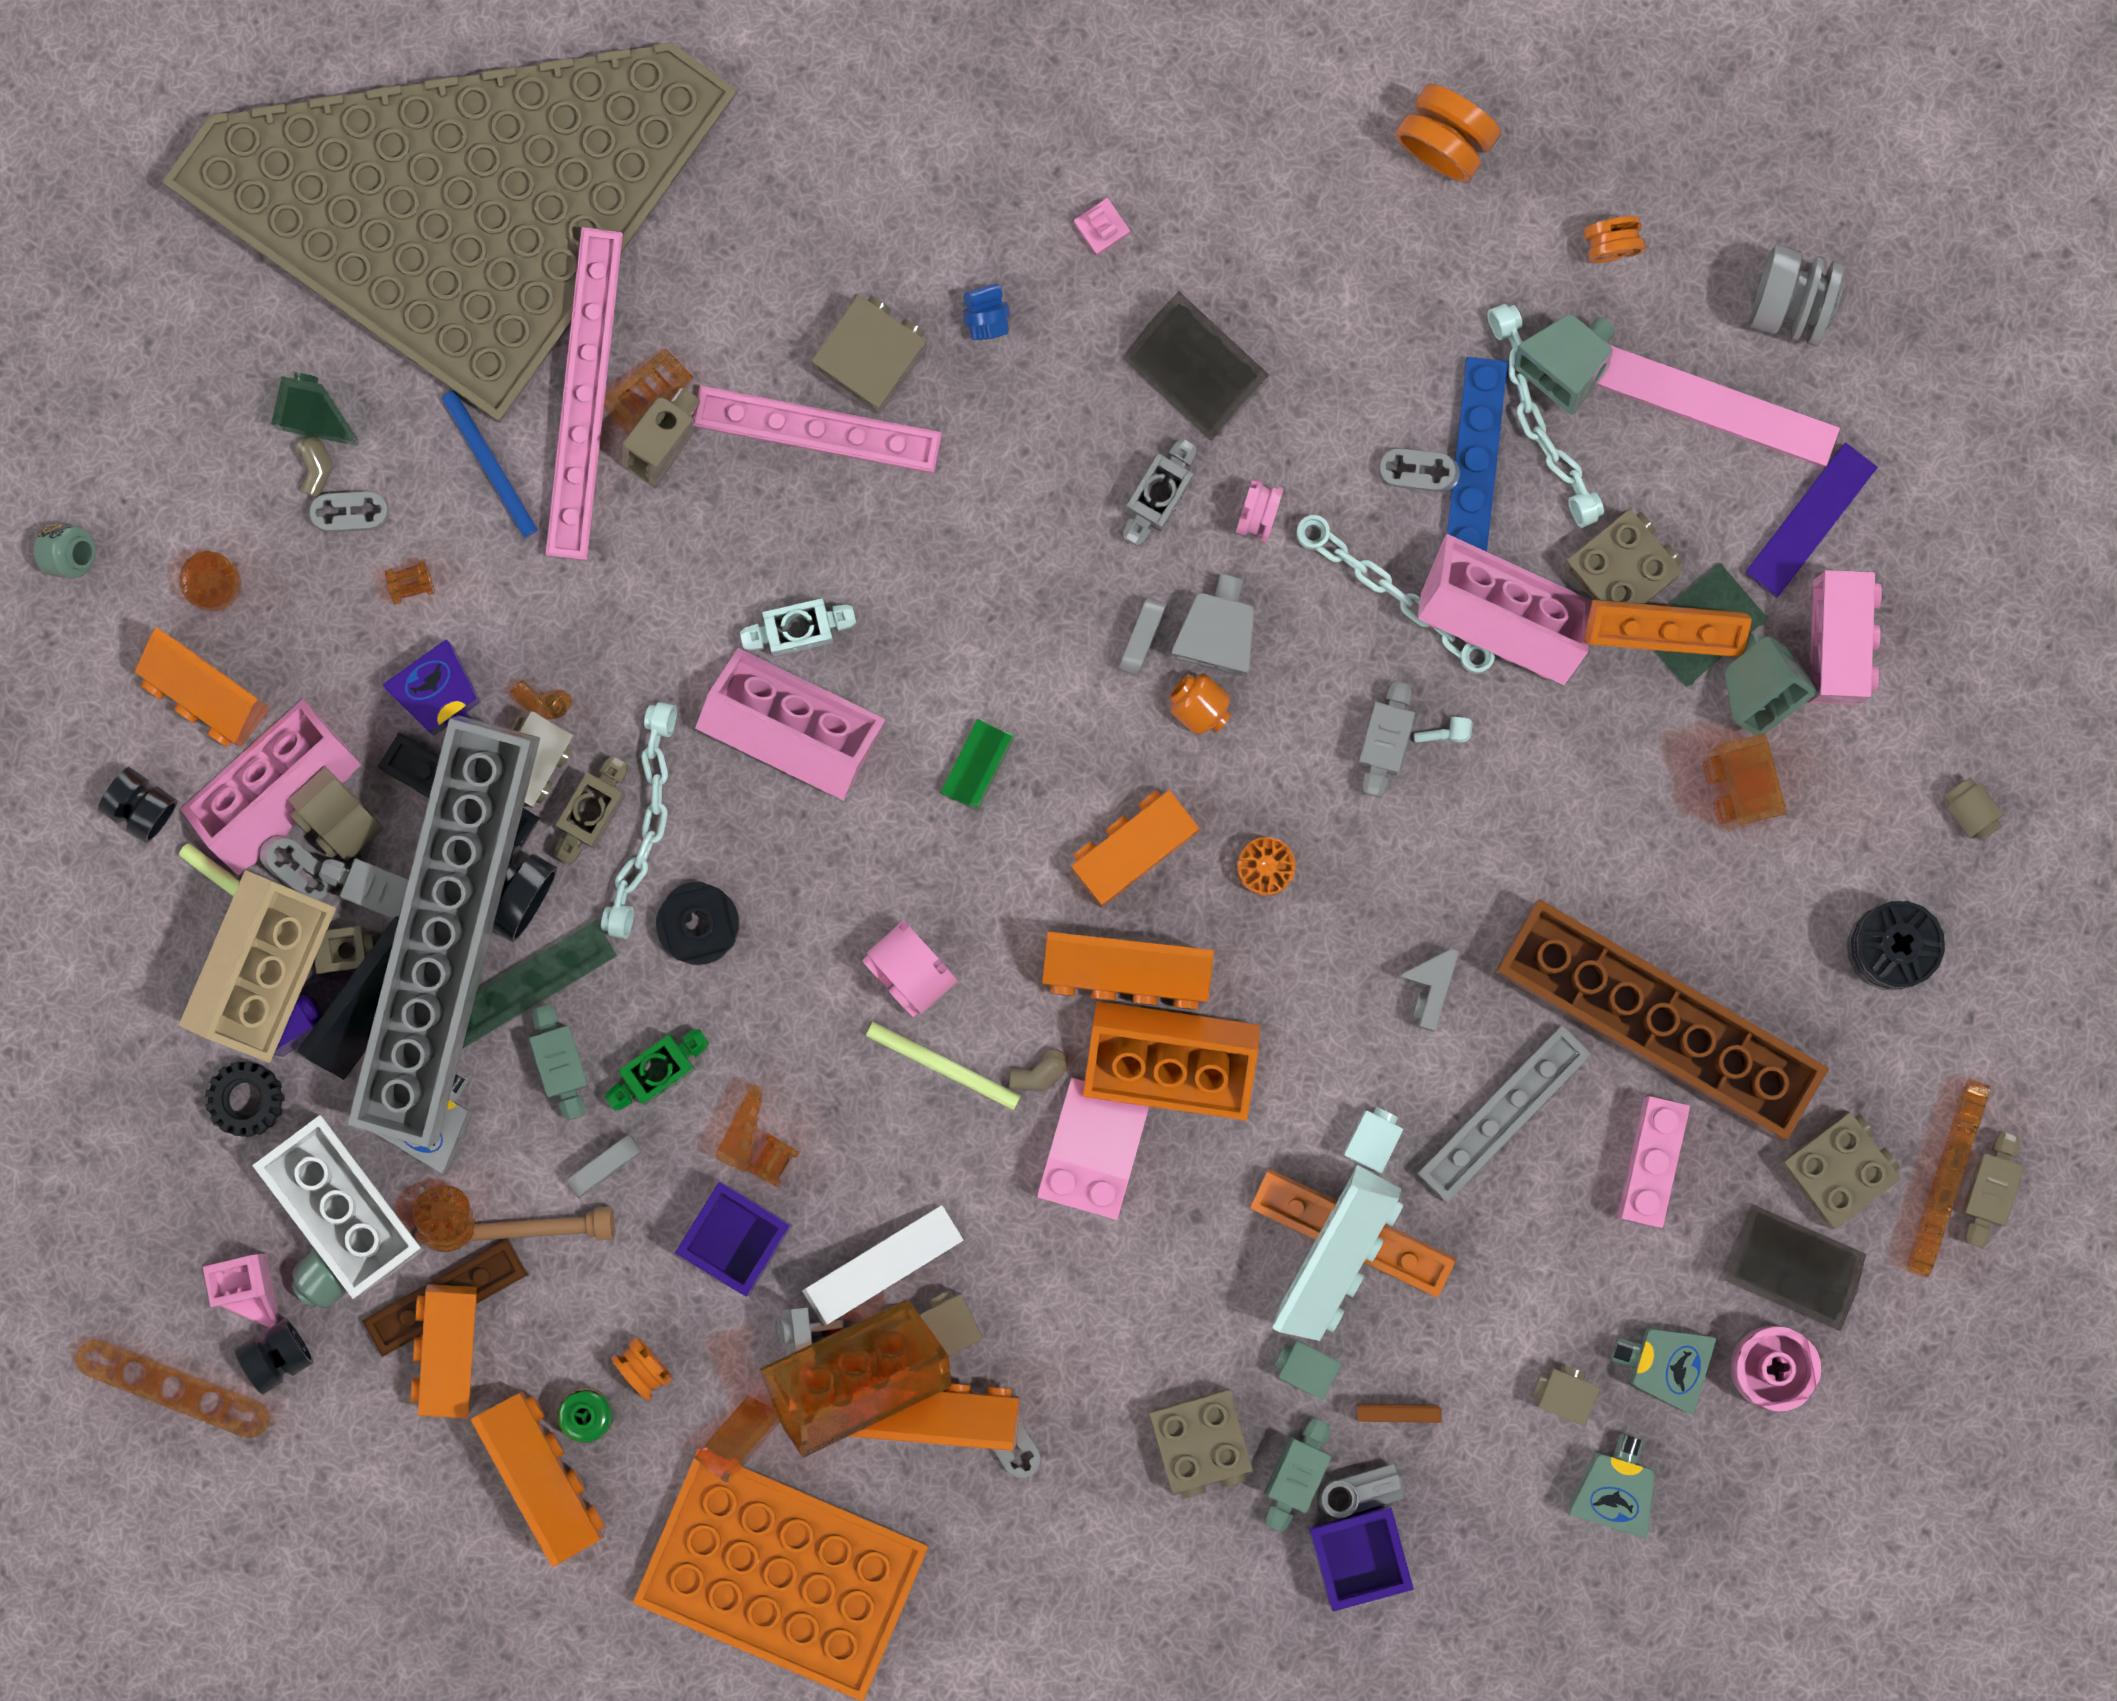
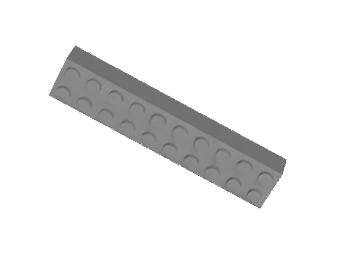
M463 716L449 718L348 1126L427 1148L439 1141L541 737Z

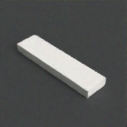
M941 1205L810 1285L802 1292L822 1325L826 1326L964 1240Z

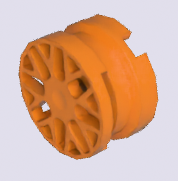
M1617 217L1585 227L1583 230L1586 241H1590L1591 249L1588 251L1589 261L1591 263H1605L1620 260L1621 257L1627 255L1633 257L1644 252L1646 249L1645 240L1639 237L1638 232L1642 227L1640 217Z
M1272 837L1257 838L1248 843L1240 853L1237 863L1238 877L1242 885L1253 894L1260 896H1273L1283 891L1292 881L1296 869L1295 857L1290 848L1281 840Z
M636 1336L628 1343L629 1348L622 1356L615 1354L611 1357V1360L629 1384L649 1402L653 1398L651 1394L652 1389L656 1390L661 1385L666 1387L674 1378L653 1351Z

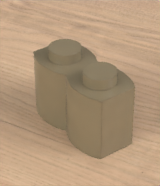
M326 766L288 799L295 808L291 817L306 833L314 829L320 835L316 842L331 858L339 854L348 862L384 829L374 815Z

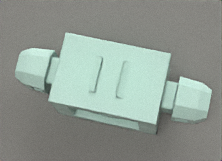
M822 598L762 612L765 626L759 627L758 624L745 627L740 631L743 648L754 651L764 649L763 645L770 644L773 656H779L834 643L831 629L837 628L839 632L852 628L856 624L853 606L846 604L832 606L833 611L827 612ZM808 613H816L821 635L814 636L815 627L812 625L808 633L801 638H794L787 631L783 632L788 642L781 644L776 620L782 619L781 627L783 630H786L789 622L795 618H804L810 624L814 623Z

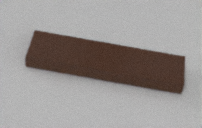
M506 1239L428 1284L477 1287L476 1304L529 1274L511 1241ZM427 1284L362 1320L382 1357L411 1342L415 1337L423 1335L424 1321H416L417 1295L425 1296Z

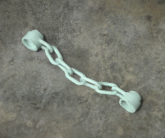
M1506 304L1489 309L1487 317L1495 337L1498 340L1508 338L1513 348L1509 358V378L1517 385L1521 402L1517 407V415L1525 434L1530 439L1537 440L1547 455L1546 462L1548 467L1562 480L1572 484L1576 495L1569 498V508L1576 524L1583 528L1598 522L1599 516L1604 514L1601 499L1597 493L1589 494L1581 478V467L1565 452L1557 450L1546 434V426L1537 405L1531 402L1527 385L1529 380L1521 373L1515 376L1514 364L1518 346L1522 343L1517 329L1522 328V318L1515 305L1507 306ZM1532 409L1539 427H1535L1533 433L1529 428L1523 411L1530 413ZM1559 456L1575 469L1570 471L1569 476L1553 463L1558 462Z
M1309 515L1300 521L1296 536L1298 542L1304 548L1317 550L1333 562L1344 561L1355 568V575L1362 583L1378 593L1387 591L1400 601L1401 610L1405 615L1419 626L1429 627L1426 622L1417 619L1418 616L1407 608V606L1411 607L1413 605L1412 600L1420 604V597L1411 593L1405 595L1392 585L1391 576L1382 568L1369 560L1358 561L1349 555L1346 544L1330 532L1329 525L1324 518L1318 515ZM1310 526H1315L1320 530L1321 536L1315 541L1309 540L1305 536V530ZM1328 539L1341 548L1335 549L1334 552L1337 556L1323 548ZM1365 566L1370 567L1385 578V580L1381 579L1379 581L1381 587L1361 574L1367 572ZM1434 628L1442 635L1443 645L1461 659L1463 667L1468 672L1480 674L1487 671L1493 664L1494 653L1468 643L1460 651L1449 643V641H1455L1454 635ZM1473 650L1481 651L1485 657L1484 662L1480 665L1473 664L1469 658L1470 652Z
M658 702L656 706L649 705L645 714L644 726L645 729L651 730L648 748L642 753V764L646 779L652 785L651 804L645 812L642 827L644 839L636 857L631 858L615 879L617 893L614 906H607L602 915L601 929L608 931V935L622 939L629 937L634 918V909L631 906L625 905L627 893L632 892L648 871L646 860L652 845L660 841L664 834L668 811L662 804V784L667 781L668 771L664 755L658 747L661 736L671 737L677 717L676 705ZM656 754L662 777L659 774H655L652 777L648 758L653 759ZM661 811L658 833L655 836L653 830L648 831L651 814L653 812L654 815H658ZM633 864H635L637 869L642 868V870L630 886H628L627 881L622 879Z

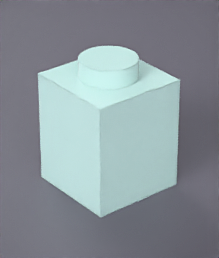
M1378 1107L1375 1108L1373 1113L1365 1110L1342 1156L1378 1174H1382L1403 1131V1128L1395 1125L1398 1117Z

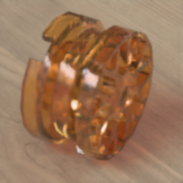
M211 551L196 553L190 557L183 565L179 577L181 592L186 599L198 608L211 612L224 610L232 605L239 596L242 585L240 572L234 563L220 553Z
M436 1186L422 1193L415 1202L412 1213L414 1223L421 1240L427 1247L439 1252H450L467 1244L474 1235L475 1216L469 1199L462 1190L454 1186ZM435 1192L438 1197L431 1199L430 1194Z

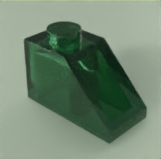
M297 372L294 373V378L281 377L271 425L276 430L358 446V436L328 390L322 384H318V377Z

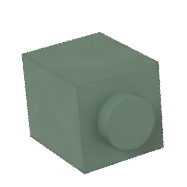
M1295 1339L1292 1347L1284 1344L1274 1366L1280 1369L1277 1374L1278 1378L1323 1401L1342 1363Z

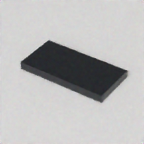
M398 916L394 917L298 1048L297 1052L307 1060L345 1080L367 1049L399 921Z

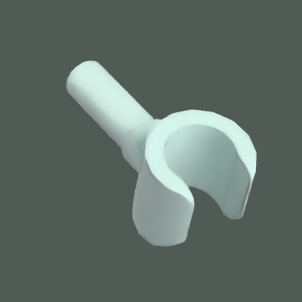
M1451 717L1449 730L1440 729L1415 732V743L1434 740L1467 742L1471 738L1473 722L1468 718Z

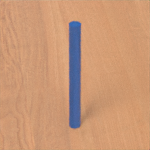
M454 390L448 392L441 397V400L524 538H528L536 533L538 528L458 394Z

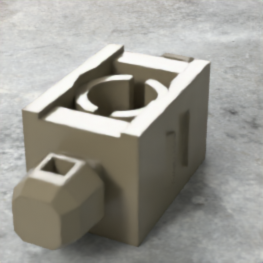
M612 756L600 768L599 771L602 773L600 778L586 772L555 825L566 832L567 835L564 839L560 837L554 849V857L570 865L577 860L583 851L580 849L583 842L594 849L596 848L626 796L615 788L617 783L622 784L626 776L628 767L626 763ZM590 787L611 799L607 806L606 802L600 797L598 800L602 809L600 816L594 821L585 822L584 825L586 827L594 828L591 834L571 823L573 816H575L576 820L582 824L584 821L580 815L582 805L588 800L597 799L598 796L594 793H587Z
M2002 1132L1996 1138L1992 1148L1993 1151H1996L1995 1155L1992 1156L1984 1153L1979 1156L1961 1214L1974 1218L1973 1223H1968L1965 1234L1966 1243L1984 1248L1989 1243L1993 1234V1230L1990 1229L1991 1224L2000 1227L2007 1224L2025 1166L2011 1162L2013 1157L2017 1158L2020 1148V1139L2015 1135Z

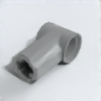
M1394 1464L1339 1480L1329 1481L1320 1488L1317 1496L1321 1511L1334 1518H1346L1354 1513L1404 1499L1402 1486ZM1336 1487H1342L1346 1490L1349 1498L1347 1506L1341 1511L1333 1510L1328 1504V1495Z

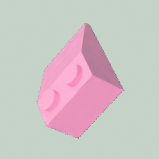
M1071 1077L1037 1197L1118 1220L1149 1107L1083 1097L1085 1081Z

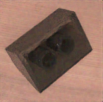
M1180 291L1148 323L1122 357L1130 367L1211 442L1268 383L1269 374Z
M1751 1204L1719 1280L1829 1329L1841 1331L1857 1294L1866 1253Z

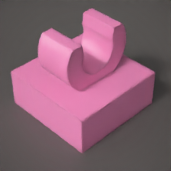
M1108 198L1074 220L1075 226L1096 256L1130 234L1129 228Z

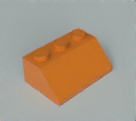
M156 627L151 633L135 670V673L144 678L140 686L159 700L165 694L178 703L173 710L194 724L199 718L211 726L207 734L226 748L231 742L242 747L270 707L161 629Z

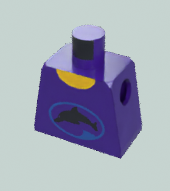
M447 639L383 684L384 688L433 736L448 726L449 718L457 716L471 718L467 712L481 703L456 649Z

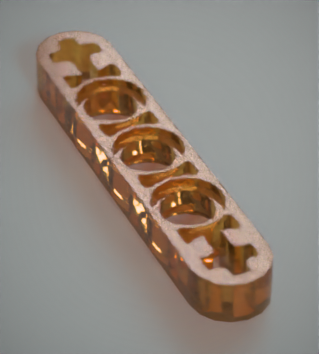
M1969 1078L1963 1087L1948 1134L1952 1138L1947 1137L1936 1171L1939 1177H1934L1923 1214H1926V1216L1922 1215L1907 1260L1906 1271L1928 1278L1934 1267L1990 1091V1085Z
M104 1340L87 1341L77 1352V1367L86 1376L245 1438L258 1437L265 1433L270 1426V1411L260 1401ZM100 1347L103 1349L101 1356L111 1361L117 1360V1353L122 1355L123 1358L115 1369V1378L113 1379L108 1376L113 1368L98 1365L95 1370L91 1369V1360L86 1358L87 1352H95ZM133 1361L141 1363L147 1373L144 1382L138 1386L129 1384L124 1376L126 1366ZM172 1376L181 1379L185 1385L184 1395L177 1401L169 1400L163 1394V1384ZM208 1392H216L223 1399V1409L216 1416H210L202 1409V1398ZM232 1399L239 1401L235 1410L247 1413L252 1410V1407L257 1409L256 1417L262 1420L261 1425L252 1426L248 1431L244 1428L246 1422L238 1417H231V1424L224 1422V1419L232 1409Z

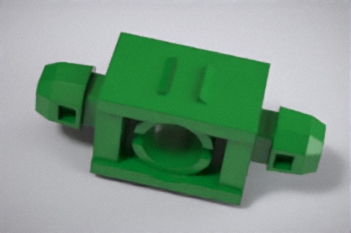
M700 1029L692 1030L681 1037L683 1041L679 1044L672 1035H667L618 1070L626 1082L622 1085L618 1082L606 1093L605 1099L614 1111L623 1110L633 1104L632 1099L635 1096L642 1105L646 1106L696 1070L688 1058L693 1055L697 1058L710 1044ZM666 1048L681 1070L675 1073L674 1064H668L667 1076L662 1081L653 1082L649 1079L645 1081L647 1084L655 1087L648 1092L634 1070L639 1067L641 1077H645L647 1075L646 1068L651 1060L661 1058L667 1061L670 1059L665 1055L659 1054V1052Z

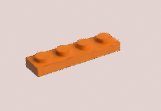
M1592 600L1584 639L1589 645L1740 657L1745 652L1752 618L1747 613Z

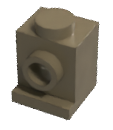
M363 926L327 930L315 957L316 974L324 976L356 971L375 945L374 935H366V930ZM345 943H351L355 950L353 956L348 959L343 958L340 954V949Z

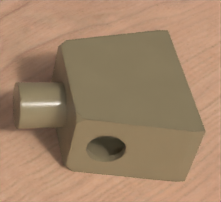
M683 388L679 389L671 402L659 396L623 442L622 467L656 489L693 434L694 419L691 415L699 406L700 400Z

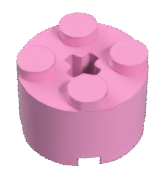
M902 920L867 952L868 955L862 960L887 988L894 984L888 991L913 1018L919 1013L922 1015L959 982L905 920Z
M1764 1326L1752 1330L1736 1344L1731 1358L1730 1370L1736 1389L1748 1402L1771 1411H1788L1804 1404L1814 1392L1821 1377V1361L1814 1345L1799 1332L1786 1327ZM1772 1358H1775L1777 1362L1784 1363V1370L1778 1371V1379L1774 1375L1767 1373V1366L1772 1365Z

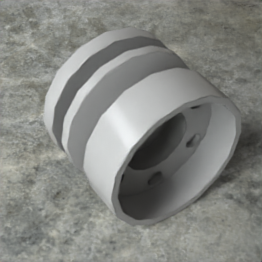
M1775 244L1759 284L1749 325L1751 328L1776 335L1785 318L1792 320L1791 339L1798 341L1807 324L1810 325L1807 344L1817 347L1824 333L1831 326L1839 306L1843 289L1842 275L1844 265L1833 260L1825 277H1821L1824 259L1817 256L1810 265L1808 272L1801 271L1802 252L1800 250Z

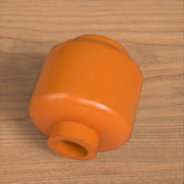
M1205 673L1197 674L1194 677L1191 674H1187L1178 682L1169 695V700L1172 701L1170 707L1172 715L1196 735L1204 734L1209 730H1213L1215 733L1218 732L1231 716V713L1227 711L1231 701L1229 693Z

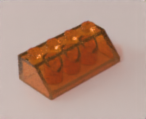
M908 1299L760 1368L761 1377L782 1428L803 1458L951 1387L949 1355Z

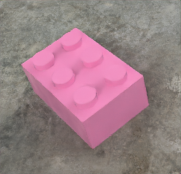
M1825 570L1813 580L1810 677L1818 687L1819 693L1812 697L1809 703L1859 705L1871 697V691H1877L1879 668L1878 666H1872L1873 650H1878L1880 645V626L1874 625V608H1880L1882 587L1881 584L1875 583V572Z

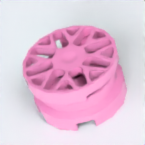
M1253 478L1236 534L1246 536L1248 533L1257 535L1258 538L1262 539L1261 542L1267 543L1284 488L1278 486V489L1273 488L1271 490V488L1263 486V481Z

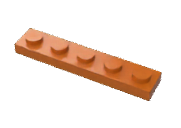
M1268 1168L1253 1198L1250 1209L1316 1240L1337 1201ZM1385 1224L1378 1235L1379 1238L1384 1240L1373 1262L1365 1259L1363 1263L1438 1298L1456 1262V1257Z

